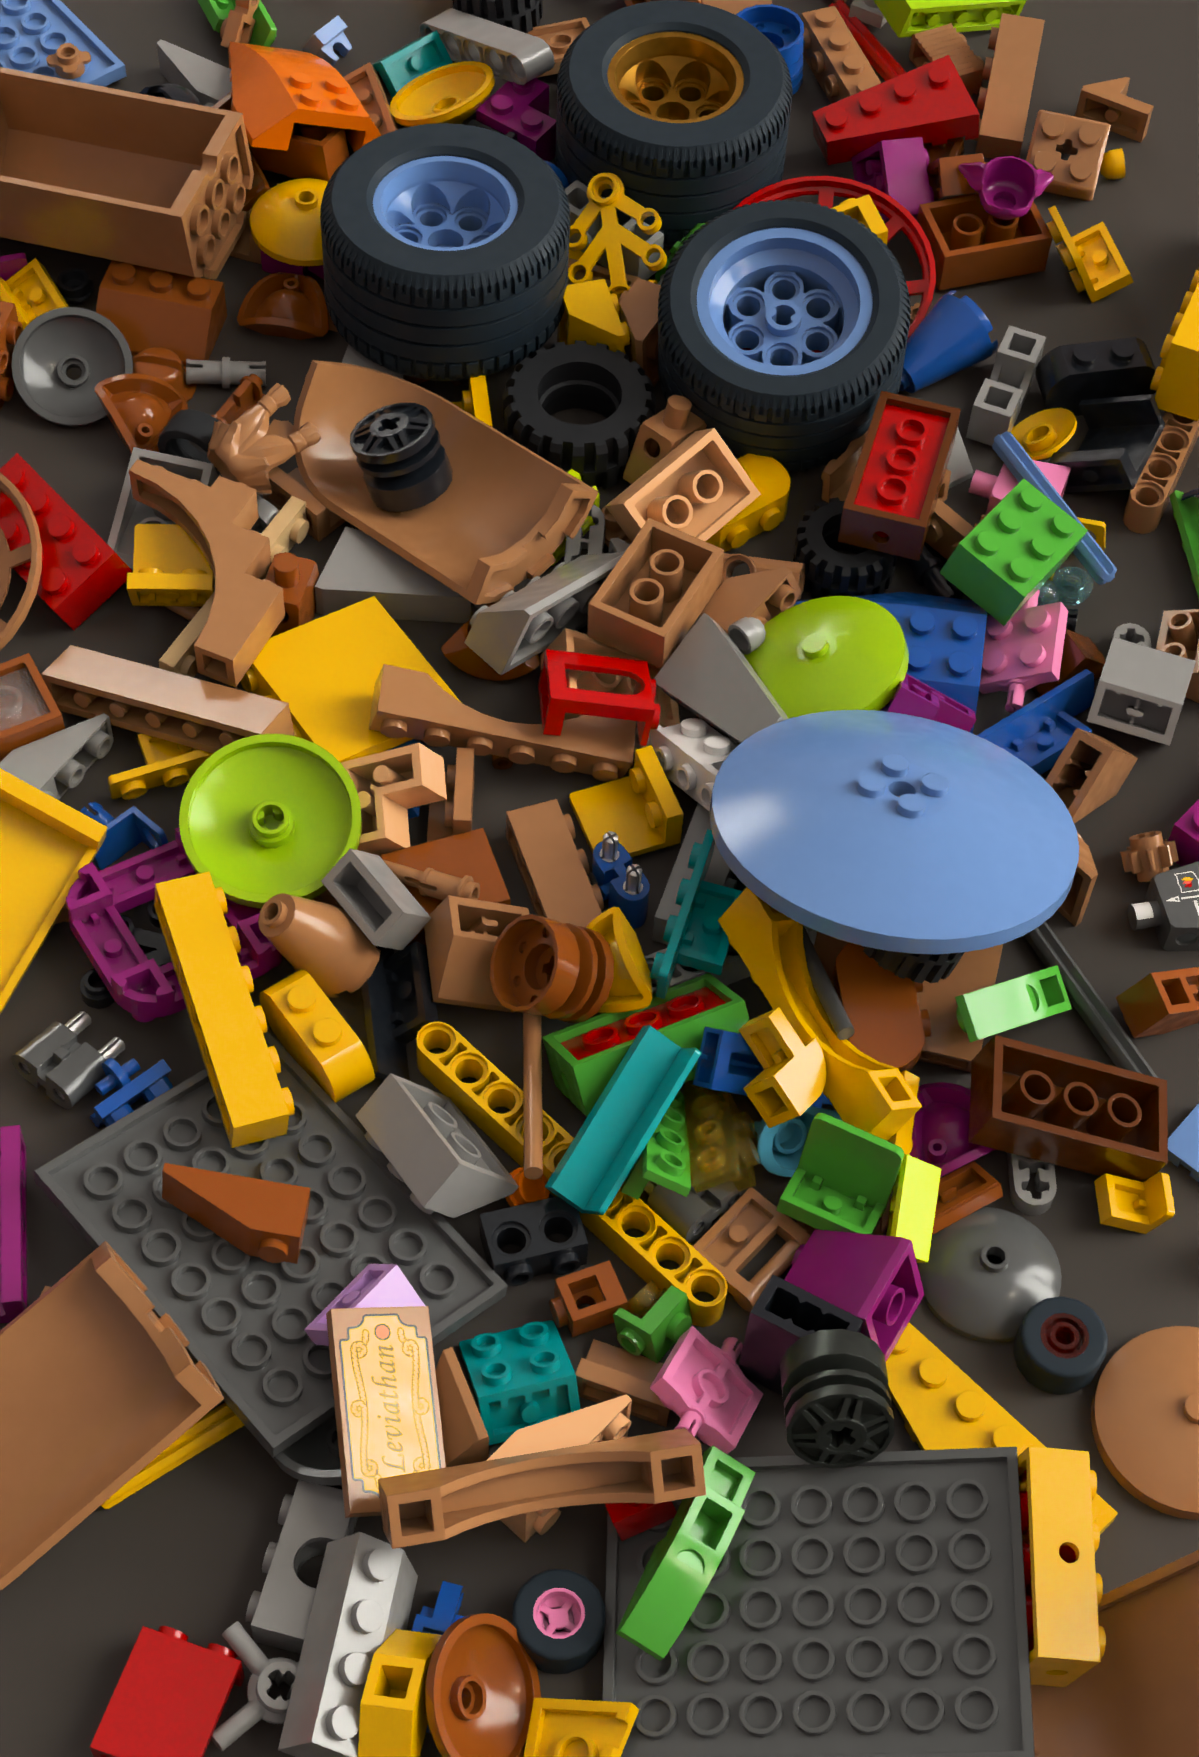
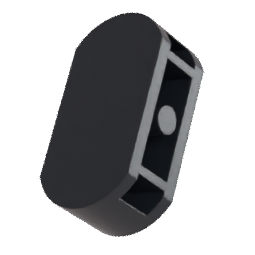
M1137 337L1058 346L1049 351L1039 361L1035 370V378L1046 408L1068 409L1074 416L1083 415L1079 407L1081 400L1154 395L1156 392L1150 389L1156 371L1147 345Z

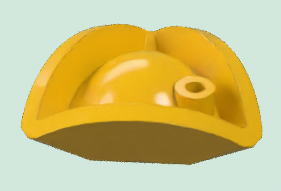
M611 907L594 918L586 926V928L602 934L610 944L614 958V980L609 996L598 1012L619 1013L643 1009L650 1005L653 998L651 973L632 926L619 907Z

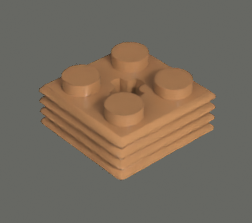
M1046 110L1038 111L1026 161L1032 164L1035 169H1043L1054 175V180L1045 188V192L1087 201L1093 199L1111 127L1110 124ZM1063 150L1070 151L1068 160L1061 159Z

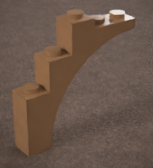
M137 459L129 469L133 499L160 511L183 528L199 546L213 571L215 596L208 621L194 644L197 672L236 688L285 616L283 588L267 579H263L272 563L269 538L257 531L251 530L259 518L256 489L242 482H235L218 476L210 487L196 479L183 477L167 471L161 466L151 465Z

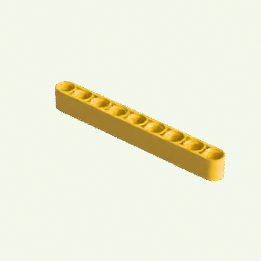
M435 1021L422 1026L416 1037L419 1071L440 1092L450 1097L454 1104L521 1167H524L523 1091L449 1024ZM434 1048L446 1050L439 1054L429 1052V1050ZM466 1077L476 1078L478 1081H476L475 1083H463L460 1080ZM496 1107H507L511 1111L501 1114L494 1112L493 1109ZM542 1109L544 1140L543 1174L549 1180L574 1138ZM620 1188L604 1215L579 1212L582 1224L660 1296L671 1285L685 1292L688 1297L693 1325L706 1327L719 1321L723 1315L728 1289L725 1277L640 1198L637 1200L621 1192ZM550 1191V1194H551L553 1197H556V1196H557V1195H555L554 1193H552V1192ZM635 1228L643 1231L645 1235L635 1238L625 1234V1231ZM672 1260L678 1263L680 1267L669 1270L660 1266L659 1262ZM697 1292H707L713 1295L715 1299L710 1302H702L693 1295Z

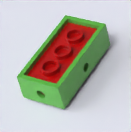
M706 973L668 988L665 999L656 997V993L652 994V1001L646 1008L628 1012L603 1013L584 1022H579L543 1036L542 1040L555 1086L587 1117L642 1026L651 1025L681 1048L695 1047L700 1050L705 1026L740 1033L739 1029L749 1021L745 1000L713 975ZM698 1060L685 1082L694 1080Z

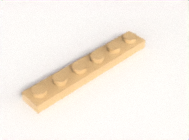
M294 496L290 497L261 533V535L269 538L271 562L274 555L289 552L295 543L300 544L307 535L309 522L306 520V502ZM215 591L159 659L160 669L195 677L197 665L194 644L208 621Z

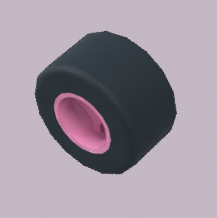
M550 1569L534 1575L520 1588L513 1603L512 1625L517 1629L518 1639L530 1658L535 1662L537 1669L548 1674H567L583 1668L597 1654L604 1638L605 1605L599 1590L585 1576L569 1569Z

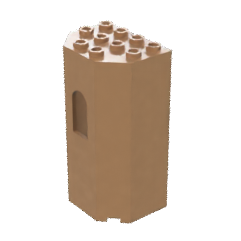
M0 67V237L192 277L217 279L245 229L248 214L247 211H242L246 198L245 189L251 190L254 171L243 113Z

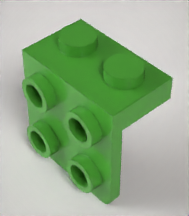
M817 1113L811 1122L798 1167L780 1197L776 1211L819 1230L874 1234L886 1210L905 1155L901 1147L830 1115Z

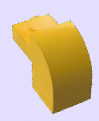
M778 1007L749 1020L739 1029L740 1034L764 1068L743 1089L769 1128L801 1116L822 1094L827 1073L824 1054L816 1037L802 1043L792 1025Z

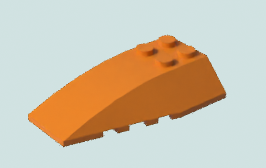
M230 41L228 47L229 68H231L230 82H232L230 95L233 98L231 111L243 113L247 139L251 147L288 151L294 123L345 129L346 139L354 152L370 141L382 136L348 82L324 59L312 53Z

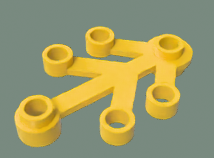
M600 173L590 180L586 192L589 202L574 224L570 226L569 240L575 233H580L581 237L576 243L569 242V250L578 252L586 247L588 243L586 232L600 214L602 228L580 259L570 265L568 268V278L573 284L592 281V269L606 250L611 286L608 289L610 294H616L619 300L621 294L631 288L627 285L622 246L642 258L646 267L651 271H659L664 268L667 263V255L661 246L657 244L650 245L618 223L616 209L635 219L641 231L648 235L655 234L660 230L662 220L655 209L644 208L627 197L624 184L617 175L613 173ZM605 189H612V194L609 197L601 198V194ZM647 217H655V221L652 225H643V222ZM655 252L660 253V258L657 262L650 263L648 261L651 254ZM581 269L586 270V274L582 279H575L577 271Z

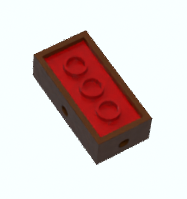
M881 390L843 506L838 542L919 561L954 446L961 409Z

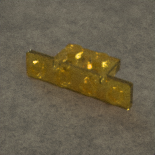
M694 1080L684 1082L691 1184L695 1192H701L733 1180L738 1192L756 1186L754 1166L760 1164V1160L752 1138H755L757 1135L749 1113L747 1111L740 1113L732 1098V1094L729 1092L693 1085Z

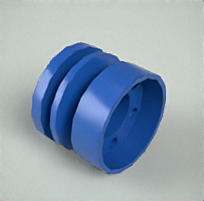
M774 4L755 5L743 9L736 15L756 27L781 53L789 69L793 94H795L803 83V21L798 14L790 9Z

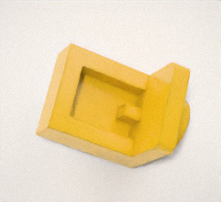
M1158 1172L1144 1182L1105 1173L1094 1181L1100 1224L1147 1234L1171 1219L1175 1214L1170 1177L1166 1173Z

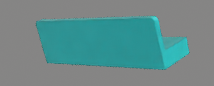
M651 1025L642 1026L546 1183L545 1188L581 1213L604 1215L700 1057L701 1051L695 1047L681 1048Z

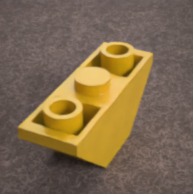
M396 1629L374 1652L360 1703L358 1757H420L428 1725L424 1704L425 1678L431 1656L442 1635Z

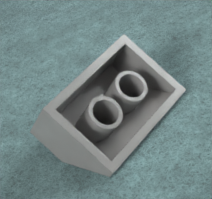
M390 1073L355 1115L367 1131L364 1135L366 1140L374 1148L383 1152L389 1160L387 1164L388 1170L400 1181L406 1183L412 1191L410 1194L411 1201L427 1214H432L435 1211L451 1218H456L509 1196L519 1187L450 1097Z

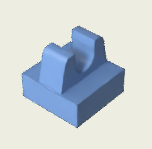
M337 15L313 34L302 51L312 53L324 59L332 66L335 65L339 57L334 53L333 49L339 51L343 57L352 49L349 40L344 34L348 26Z

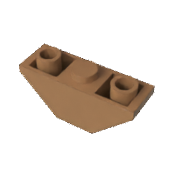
M787 567L729 577L715 591L701 612L700 617L703 613H706L727 633L731 624L744 617L757 618L765 625L776 615L793 607L802 592L792 571Z

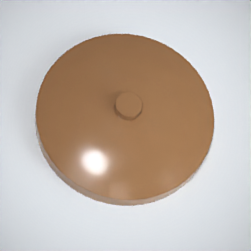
M1191 1326L1163 1327L1133 1338L1123 1345L1106 1364L1093 1394L1091 1404L1092 1432L1104 1464L1112 1476L1132 1496L1147 1506L1167 1515L1199 1520V1328Z

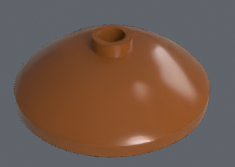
M489 1613L464 1616L451 1624L440 1637L427 1668L424 1704L431 1736L442 1757H523L534 1697L541 1698L536 1664L520 1643L517 1629L506 1619Z

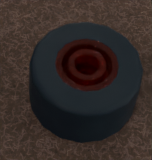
M1063 1296L1046 1298L1032 1306L1023 1318L1015 1338L1013 1353L1017 1368L1026 1380L1035 1387L1058 1395L1075 1393L1090 1384L1106 1356L1108 1337L1104 1323L1089 1306L1079 1300Z

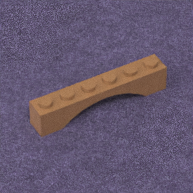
M384 664L374 686L369 730L379 731L389 738L408 737L423 740L427 745L433 747L474 748V755L477 756L491 754L509 758L510 761L516 764L535 763L550 766L554 771L560 773L575 771L592 775L600 781H613L623 778L633 764L636 721L581 715L563 722L561 736L543 734L542 724L508 722L484 715L462 704L443 690L425 672Z
M686 1428L378 1479L383 1531L392 1549L447 1540L459 1533L489 1522L540 1510L601 1503L657 1504L706 1495L701 1443Z

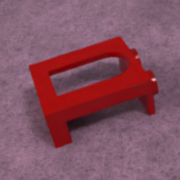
M546 649L538 684L543 734L561 736L565 713L637 721L640 745L647 746L650 729L656 730L660 720V704L654 703L656 679H650L648 661ZM565 669L629 677L636 680L634 694H617L567 688Z

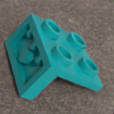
M554 1321L529 1322L522 1327L497 1333H482L474 1338L459 1342L460 1353L475 1392L477 1408L489 1436V1445L505 1442L518 1429L580 1410L576 1373Z

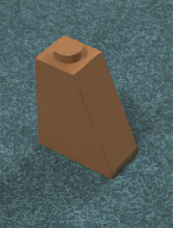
M1076 728L1045 781L1064 802L1075 824L1117 795L1138 758L1101 736Z

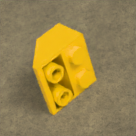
M599 279L567 285L563 297L565 310L558 325L557 342L564 341L565 345L575 344V340L586 341L587 345L594 346L598 342L608 345L609 350L616 352L618 349L626 354L625 346L630 345L629 328L626 322H620L618 298L616 294H610L606 280Z

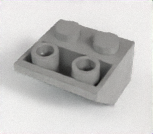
M1113 637L1087 722L1170 746L1196 661Z

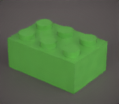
M1023 478L957 545L939 573L1005 626L1069 558L1088 530Z

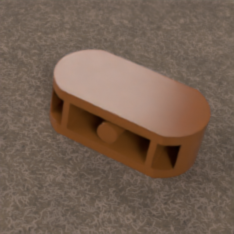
M849 942L838 954L833 971L835 990L855 1029L853 1036L847 1040L859 1051L878 1062L896 1067L900 1072L904 1070L909 1072L920 1058L926 1041L925 1037H931V1023L928 1010H920L917 993L923 992V983L913 982L910 978L906 977L905 979L900 978L890 970L883 969L877 965L878 962L869 958L863 952L864 948L861 945Z

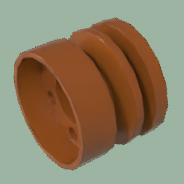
M530 914L519 916L509 923L496 940L490 960V980L494 995L508 1009L534 1016L543 1015L549 1019H559L568 1023L584 1022L598 1013L609 996L614 980V958L610 944L601 933L586 927L561 923L554 919Z

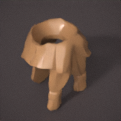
M276 383L256 405L245 411L237 420L232 421L231 424L214 421L212 437L208 444L207 458L214 464V467L218 469L224 478L235 482H242L256 489L257 495L272 494L269 481V473L272 468L285 463L293 455L309 446L317 444L321 439L318 433L319 429L310 422H306L295 432H293L294 425L289 421L274 419L269 425V418L278 408L286 406L291 400L289 392L284 385Z

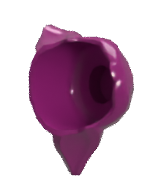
M1014 156L997 157L986 164L982 162L962 163L958 168L970 186L979 193L980 203L985 212L1001 220H1012L1026 215L1032 206L1033 200L1039 197L1054 180V175L1043 169H1035L1026 160Z

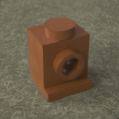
M610 1260L555 1279V1298L549 1300L550 1310L558 1328L567 1325L572 1337L614 1323L613 1314L619 1307L627 1311L628 1307L627 1298ZM584 1303L591 1305L582 1309H578V1306Z

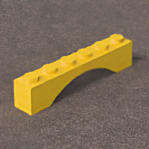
M746 887L718 919V922L728 936L730 945L740 955L750 971L753 982L759 986L773 1010L778 1007L781 1009L802 1043L816 1037L826 1062L827 1073L823 1094L831 1101L842 1121L888 1141L922 1107L921 1103L898 1068L878 1062L859 1051L847 1039H838L812 985L803 944V924L775 910Z

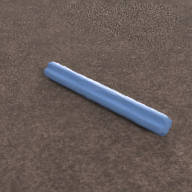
M1008 431L1001 435L998 434L994 438L992 448L1017 481L1020 482L1023 478L1083 526L1013 434ZM1087 531L1073 553L1097 584L1103 585L1106 582H1111L1115 578L1117 568Z

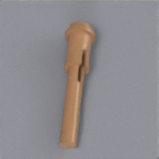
M382 859L403 884L418 888L421 896H429L442 901L448 895L475 900L479 898L480 884L474 882L472 876L465 875L463 878L436 871L430 867L426 868L425 871H421Z

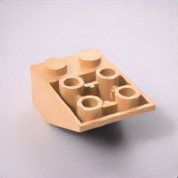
M626 1394L518 1429L486 1461L626 1438L632 1421H630L632 1399ZM559 1508L546 1509L500 1519V1521L526 1543L536 1531L540 1535L546 1533L557 1521L561 1511Z

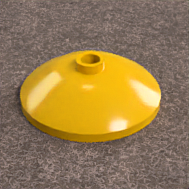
M477 61L452 63L428 71L407 83L395 94L389 105L391 114L396 123L405 127L438 123L461 124L473 115L489 97L495 84L493 71L489 65Z
M314 178L289 180L274 186L258 198L250 213V230L253 240L264 253L290 265H323L320 208L328 181Z

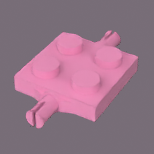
M1040 590L1025 603L1005 626L991 615L987 616L979 691L982 694L998 691L1008 692L1005 710L1009 713H1014L1023 707L1025 692L1028 689L1042 683L1059 681L1068 610L1062 602L1037 606Z
M691 1326L679 1337L651 1384L650 1389L659 1397L664 1406L673 1410L681 1418L675 1429L686 1428L694 1437L697 1435L704 1444L710 1447L715 1446L728 1454L736 1448L763 1393L745 1377L736 1364L743 1348L742 1342L735 1346L739 1339L735 1337L726 1338L720 1349L710 1343L694 1326Z

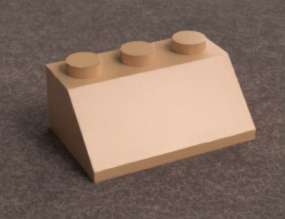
M710 428L695 431L609 502L606 508L631 541L634 540L649 518L702 541H707L758 498L761 493L716 429Z

